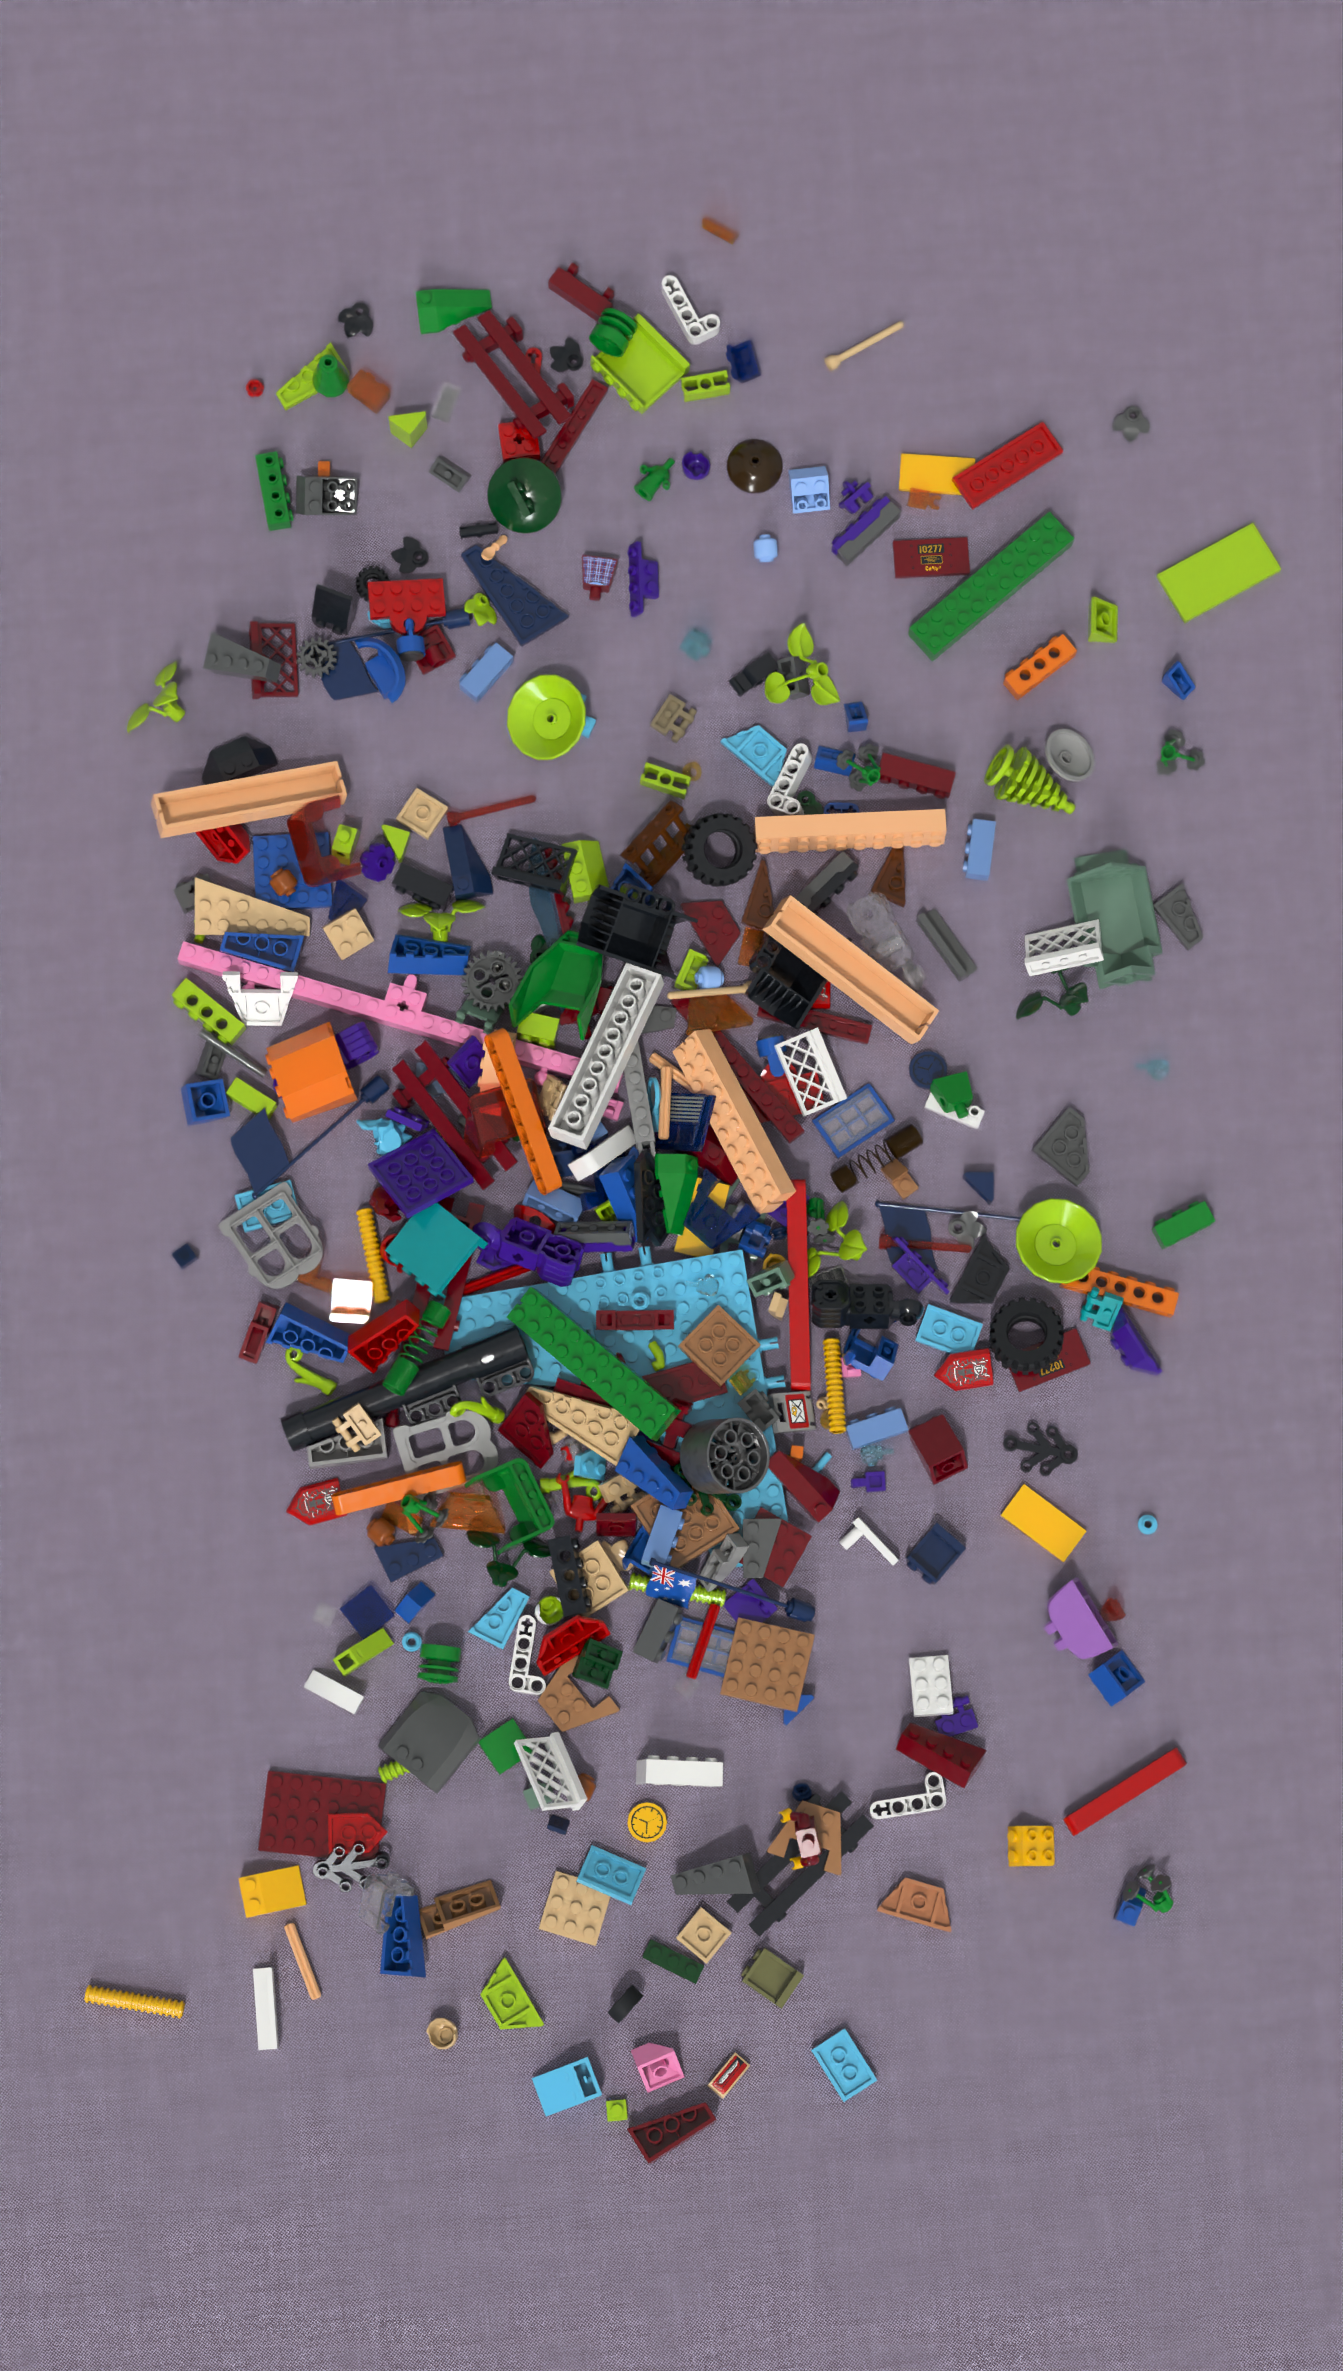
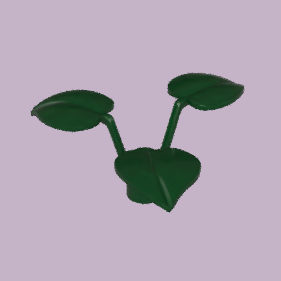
M1069 968L1052 971V974L1058 972L1066 990L1059 1003L1046 996L1041 997L1040 992L1032 993L1020 1003L1016 1019L1019 1020L1038 1011L1044 1000L1057 1006L1060 1010L1064 1009L1069 1016H1074L1081 1010V1003L1089 1002L1087 985L1084 982H1080L1069 989L1062 975V971Z
M482 1529L471 1530L465 1533L467 1539L473 1545L481 1548L491 1547L493 1549V1561L487 1563L486 1569L492 1578V1583L499 1587H505L509 1580L518 1577L519 1572L515 1567L525 1553L536 1558L551 1556L548 1544L540 1540L531 1539L523 1543L525 1549L521 1551L511 1566L497 1562V1548L495 1544L500 1542L497 1535Z

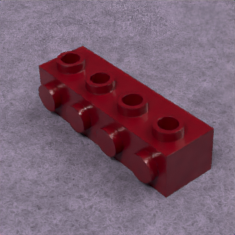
M887 753L882 754L879 765L881 768L879 771V781L881 783L897 784L902 789H916V792L921 794L931 793L939 799L949 798L956 774L954 771Z

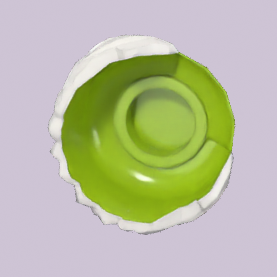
M549 1595L539 1600L535 1607V1617L538 1621L549 1626L555 1625L563 1619L564 1615L560 1597Z

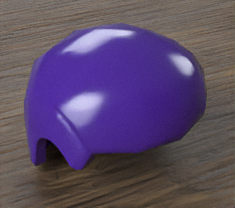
M690 451L683 456L682 469L687 478L702 480L709 474L711 465L702 453L693 454Z

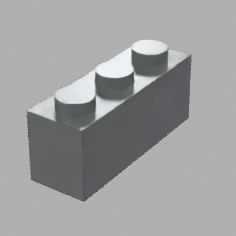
M658 1598L632 1652L656 1664L662 1661L666 1654L665 1648L667 1644L671 1643L674 1638L676 1625H679L683 1619V1611Z

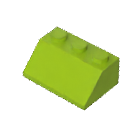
M578 840L561 844V846L578 851L568 879L574 904L589 901L593 890L598 884L609 888L599 841ZM565 852L563 854L564 862L569 860L571 853Z

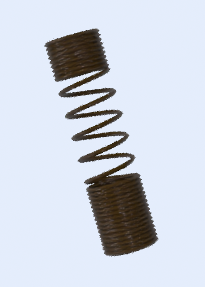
M910 1123L884 1139V1149L880 1145L875 1144L876 1154L867 1149V1159L862 1155H858L859 1165L854 1160H850V1169L847 1165L843 1164L830 1172V1176L839 1191L844 1193L857 1185V1183L859 1184L852 1169L851 1161L868 1178L861 1165L860 1156L876 1173L869 1159L868 1151L877 1158L884 1168L876 1146L883 1150L891 1163L893 1161L886 1149L885 1142L896 1159H899L918 1146L920 1147L923 1144V1139L915 1126Z

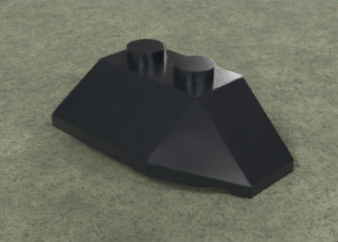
M243 736L210 751L202 780L207 785L251 777L278 765V761L270 746Z

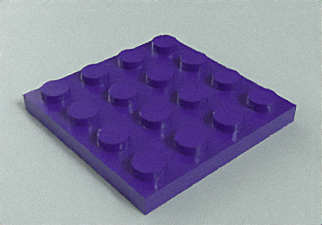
M435 1129L424 1133L368 1164L371 1173L407 1219L474 1183L472 1175Z

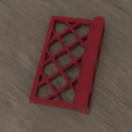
M250 621V650L267 657L262 653V649L268 645L275 651L269 659L278 654L285 660L281 664V668L286 663L293 668V672L289 676L280 669V674L285 680L280 685L271 682L276 687L273 692H264V685L267 681L251 679L252 699H260V697H298L295 623H258V621ZM261 629H269L274 634L267 640L262 635ZM282 629H291V636L287 640L279 634ZM275 636L284 642L278 649L270 643ZM285 645L292 650V654L288 658L280 652ZM289 681L294 686V692H286L282 686Z

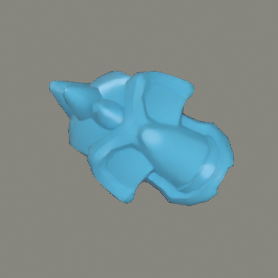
M380 1118L376 1120L357 1119L356 1121L363 1130H373V1136L376 1138L374 1145H377L376 1152L381 1156L399 1148L412 1139V1135L404 1133L406 1126L397 1124V1121Z

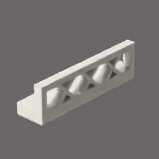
M274 1967L253 1969L258 2050L278 2049Z

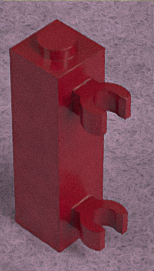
M572 263L567 271L559 267L548 280V288L597 322L605 308H613V304L610 301L614 298L615 291L608 287L603 296H601L575 278L579 272V266Z

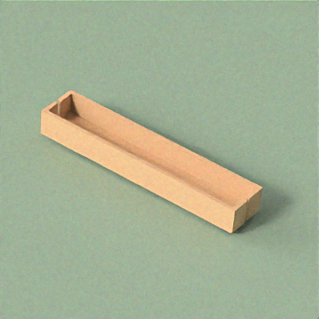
M333 761L153 794L151 807L154 817L157 819L156 824L160 838L343 805L347 792L343 779L341 780L342 775L338 762Z
M945 809L755 817L754 835L756 838H754V841L758 847L755 852L760 854H769L770 852L777 851L779 853H788L789 851L803 853L809 850L824 852L828 849L844 851L847 848H854L855 850L871 847L874 849H883L884 847L902 848L903 845L918 848L922 845L938 847L945 842L947 831Z
M791 895L781 900L774 911V915L770 917L762 929L910 1044L921 1040L928 1029L927 1025L932 1023L939 1012L937 1008Z
M711 1029L696 1030L673 1051V1054L695 1096L705 1097L704 1099H698V1101H704L700 1105H703L702 1109L757 1214L774 1212L796 1190Z

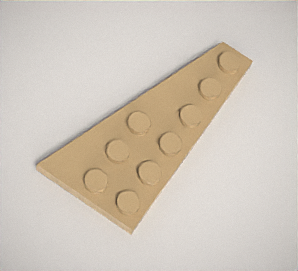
M195 877V935H224L225 932L310 936L309 916Z
M533 1385L529 1386L526 1391H529L543 1403L547 1421L615 1466L619 1462L629 1436H637L640 1431L613 1407Z

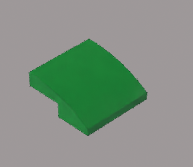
M512 1718L481 1739L478 1744L498 1774L501 1775L521 1761L514 1742L526 1739V1737ZM526 1745L523 1746V1749L531 1754L532 1749Z

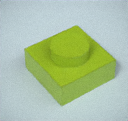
M626 2099L606 2101L608 2122L628 2120Z

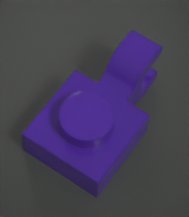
M885 1471L865 1472V1478L851 1480V1488L865 1487L866 1493L886 1491Z

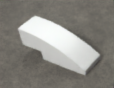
M315 1670L312 1671L304 1685V1688L354 1715L365 1698Z

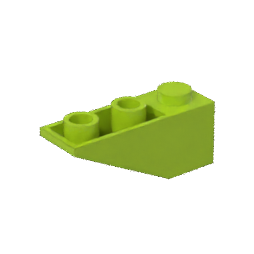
M384 1628L335 1657L333 1661L342 1675L346 1677L394 1645Z

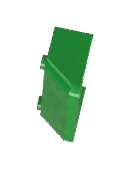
M516 1458L477 1475L464 1484L465 1488H468L483 1481L485 1487L491 1492L503 1489L519 1524L510 1530L509 1535L512 1542L497 1551L498 1555L528 1542L548 1531L554 1525V1517L528 1463L522 1458Z

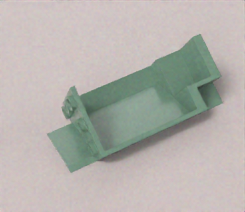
M1127 850L1074 858L1077 873H1074L1073 877L1067 879L1075 924L1099 919L1102 952L1104 955L1103 961L1083 966L1095 967L1099 989H1105L1115 984L1123 986L1133 984L1136 981H1152L1151 976L1156 975L1152 957L1163 953L1146 866H1139L1137 863L1129 864ZM1095 927L1088 928L1085 932L1091 934ZM1081 935L1078 941L1082 943L1087 937ZM1091 940L1088 944H1092V943H1096V942L1093 941V940Z

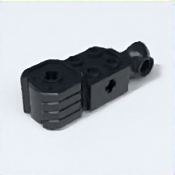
M818 1280L812 1285V1323L819 1328H842L843 1326H849L850 1329H889L894 1321H900L904 1326H912L916 1324L924 1311L923 1305L917 1300L904 1299L893 1301L892 1288L888 1284L848 1285L842 1280Z

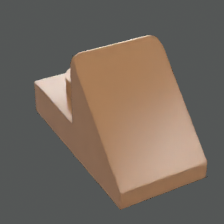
M896 1158L893 1160V1163L890 1162L880 1169L902 1200L919 1189L908 1174V1169Z

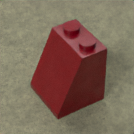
M943 1414L934 1416L929 1421L916 1425L908 1431L910 1440L933 1485L968 1468L964 1449Z

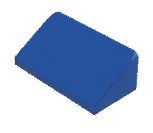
M822 746L818 747L814 764L815 769L849 776L852 771L851 765L845 770L836 765L838 762L837 756L843 753V751ZM855 754L852 757V762H854Z

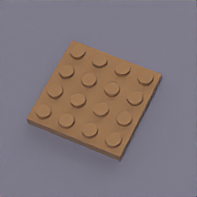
M692 1485L693 1493L697 1496L696 1503L692 1506L687 1505L685 1509H677L683 1512L682 1518L685 1519L682 1530H677L676 1537H679L676 1548H671L669 1554L672 1555L670 1566L676 1568L684 1566L723 1541L727 1534H734L740 1529L723 1503L710 1494L707 1495L714 1507V1511L709 1516H704L700 1511L702 1503L698 1491ZM650 1494L631 1505V1509L636 1513L637 1518L649 1536L660 1505L666 1506ZM705 1507V1510L710 1512L709 1508Z
M738 1617L720 1695L798 1712L815 1635Z

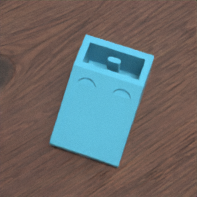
M588 2056L532 2078L546 2117L602 2095Z

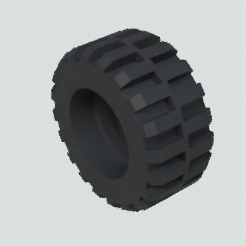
M728 813L708 815L697 820L694 825H691L688 829V834H685L683 839L685 844L682 845V851H684L685 856H682L683 862H687L688 866L686 869L688 872L694 874L692 877L696 880H701L702 884L712 885V887L739 882L740 879L745 878L748 875L747 872L751 871L754 867L752 863L757 859L755 850L758 849L757 843L754 844L753 841L756 837L754 833L749 831L750 826L743 824L741 818L733 817V814ZM715 832L725 833L734 843V859L730 865L724 868H717L711 865L704 853V844L707 837Z
M1025 1297L1019 1298L1018 1302H1015L1013 1299L1008 1302L1007 1306L1003 1305L1000 1307L999 1313H995L993 1322L990 1325L989 1337L990 1348L994 1352L997 1362L1001 1361L1002 1367L1005 1369L1011 1368L1013 1373L1017 1374L1018 1371H1022L1023 1375H1028L1031 1371L1034 1374L1040 1373V1369L1046 1370L1050 1367L1051 1363H1055L1058 1354L1061 1353L1064 1339V1328L1061 1325L1060 1316L1055 1314L1056 1310L1052 1306L1048 1308L1047 1303L1044 1301L1036 1302V1298L1032 1297L1030 1301H1025ZM1019 1322L1035 1323L1045 1333L1044 1343L1035 1350H1019L1009 1342L1008 1333L1010 1328Z

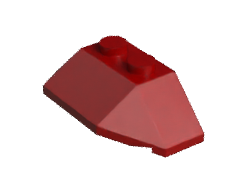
M241 824L195 832L217 861L239 864L250 852L249 834Z
M576 1615L543 1636L536 1664L542 1674L546 1676L579 1655L588 1638L599 1642L611 1633L604 1621Z

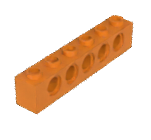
M1095 1267L1086 1275V1282L1077 1280L1068 1284L1060 1283L1059 1285L1061 1288L1086 1295L1088 1292H1091L1093 1287H1097L1100 1290L1098 1293L1100 1297H1103L1106 1291L1123 1297L1122 1305L1169 1318L1174 1315L1179 1293L1175 1292L1174 1288L1166 1286L1164 1288L1156 1287L1155 1283L1149 1281L1141 1283L1135 1277L1127 1276L1123 1278L1119 1276V1273L1113 1271L1105 1273L1100 1271L1098 1267ZM1103 1279L1106 1286H1097L1096 1280ZM1115 1284L1123 1285L1124 1292H1117ZM1134 1289H1140L1143 1292V1297L1137 1298L1133 1293ZM1152 1295H1160L1162 1301L1160 1303L1154 1302Z

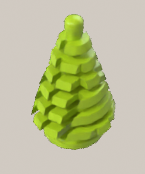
M1007 744L998 751L984 776V783L986 785L993 786L996 784L994 789L996 799H1006L1008 802L1017 801V804L1023 805L1030 803L1032 807H1037L1040 804L1042 809H1048L1051 806V810L1056 812L1060 811V809H1063L1068 814L1074 812L1075 804L1067 801L1068 796L1064 791L1060 793L1061 786L1057 782L1053 783L1052 776L1049 773L1046 774L1044 766L1039 764L1034 755L1033 757L1031 756V752L1026 747L1020 748L1014 754L1013 747Z

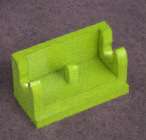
M689 949L675 981V987L683 991L696 990L698 985L694 980L695 973L698 972L700 967L707 966L709 961L706 959L707 956Z

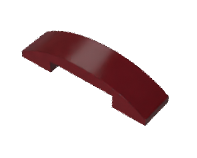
M596 1310V1330H674V1310Z

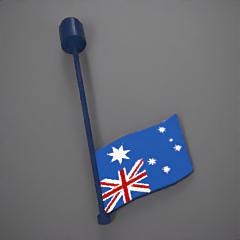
M651 1558L649 1561V1565L653 1566V1573L646 1585V1595L689 1609V1599L695 1590L697 1578L785 1607L787 1617L799 1621L810 1622L815 1615V1607L811 1603L796 1598L783 1603L658 1562L655 1558Z

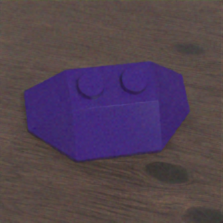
M1121 1305L1110 1334L1111 1345L1115 1350H1119L1122 1355L1120 1359L1126 1367L1129 1366L1131 1370L1155 1376L1160 1375L1163 1372Z

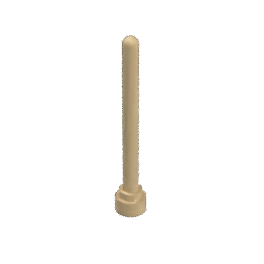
M899 321L839 355H830L824 358L827 368L830 371L837 369L841 364L840 362L904 327V323Z
M746 981L742 986L669 992L667 997L668 999H681L738 993L745 995L752 981Z

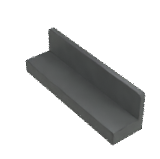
M936 909L931 910L927 914L923 912L917 916L916 922L959 982L977 971L976 965Z

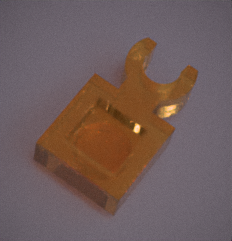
M910 488L907 507L926 510L927 505H929L931 509L938 510L940 507L935 506L933 501L935 499L941 500L942 497L938 495L929 497L930 491Z

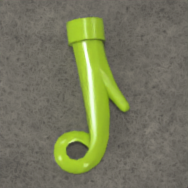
M292 1347L286 1349L285 1359L287 1364L302 1377L295 1378L294 1382L316 1387L327 1396H331L337 1387V1383L297 1363L303 1356V1352L300 1349ZM294 1350L297 1351V1356L295 1358L292 1357V1352Z
M483 1396L481 1397L482 1404L473 1401H459L450 1409V1415L453 1417L461 1416L468 1409L496 1424L501 1423L505 1417L502 1409L492 1407Z
M574 1470L568 1473L570 1477L567 1481L569 1488L587 1486V1497L593 1498V1501L599 1500L602 1497L598 1481L583 1477H573L575 1476ZM567 1474L560 1476V1478L565 1480ZM556 1477L540 1478L542 1494L562 1490L561 1485L556 1482ZM593 1487L597 1489L596 1495L590 1493Z

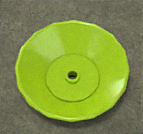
M556 674L538 675L526 681L515 692L508 708L507 728L512 742L523 754L536 760H553L568 753L579 741L585 727L586 707L581 693L570 680ZM551 716L554 717L552 722H550Z
M1050 1198L1035 1203L1022 1215L1016 1228V1248L1022 1263L1035 1276L1050 1283L1068 1284L1084 1278L1095 1268L1102 1253V1235L1096 1220L1084 1207L1067 1199ZM1053 1242H1057L1059 1247H1055Z

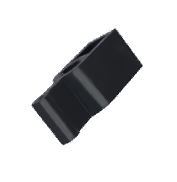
M768 652L747 666L740 674L730 679L729 684L738 696L741 697L750 689L765 682L769 674L779 672L778 664Z

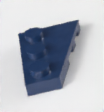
M435 1538L427 1539L425 1543L413 1541L373 1547L391 1583L444 1557Z

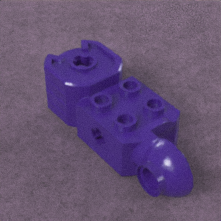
M358 1022L335 1035L346 1070L362 1064L379 1053L378 1046L364 1022ZM274 1079L273 1087L277 1094L275 1086H278L276 1079Z
M515 1217L506 1224L503 1230L486 1222H479L472 1229L473 1232L488 1243L484 1249L479 1246L477 1247L478 1249L497 1250L498 1257L532 1271H535L537 1268V1273L542 1280L557 1286L565 1287L571 1285L576 1271H579L584 1252L582 1245L562 1235L551 1234L552 1231Z

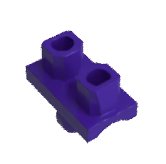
M855 480L851 484L845 481L843 483L844 490L841 494L846 496L849 493V495L838 504L840 508H846L848 512L854 514L861 508L855 499L860 497L864 503L872 499L874 496L869 489L871 485L868 481L862 483L856 489L854 488L858 483Z

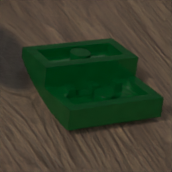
M588 1638L577 1659L572 1676L602 1689H608L613 1671L618 1670L623 1651Z

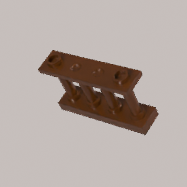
M671 800L620 854L622 858L630 863L637 864L642 871L639 875L652 888L684 854L682 845L685 844V841L683 839L685 834H688V829L691 826L688 823L684 824L679 817L684 808ZM672 822L680 830L673 838L666 830ZM661 835L667 845L659 852L653 842ZM647 849L654 856V859L648 865L641 858V855Z

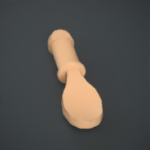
M500 536L496 542L492 543L491 547L485 548L481 553L482 558L488 561L491 560L495 555V551H498L503 544H506L507 536Z

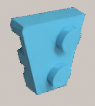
M590 1448L585 1450L584 1453H579L575 1456V1476L598 1481L605 1480V1458Z

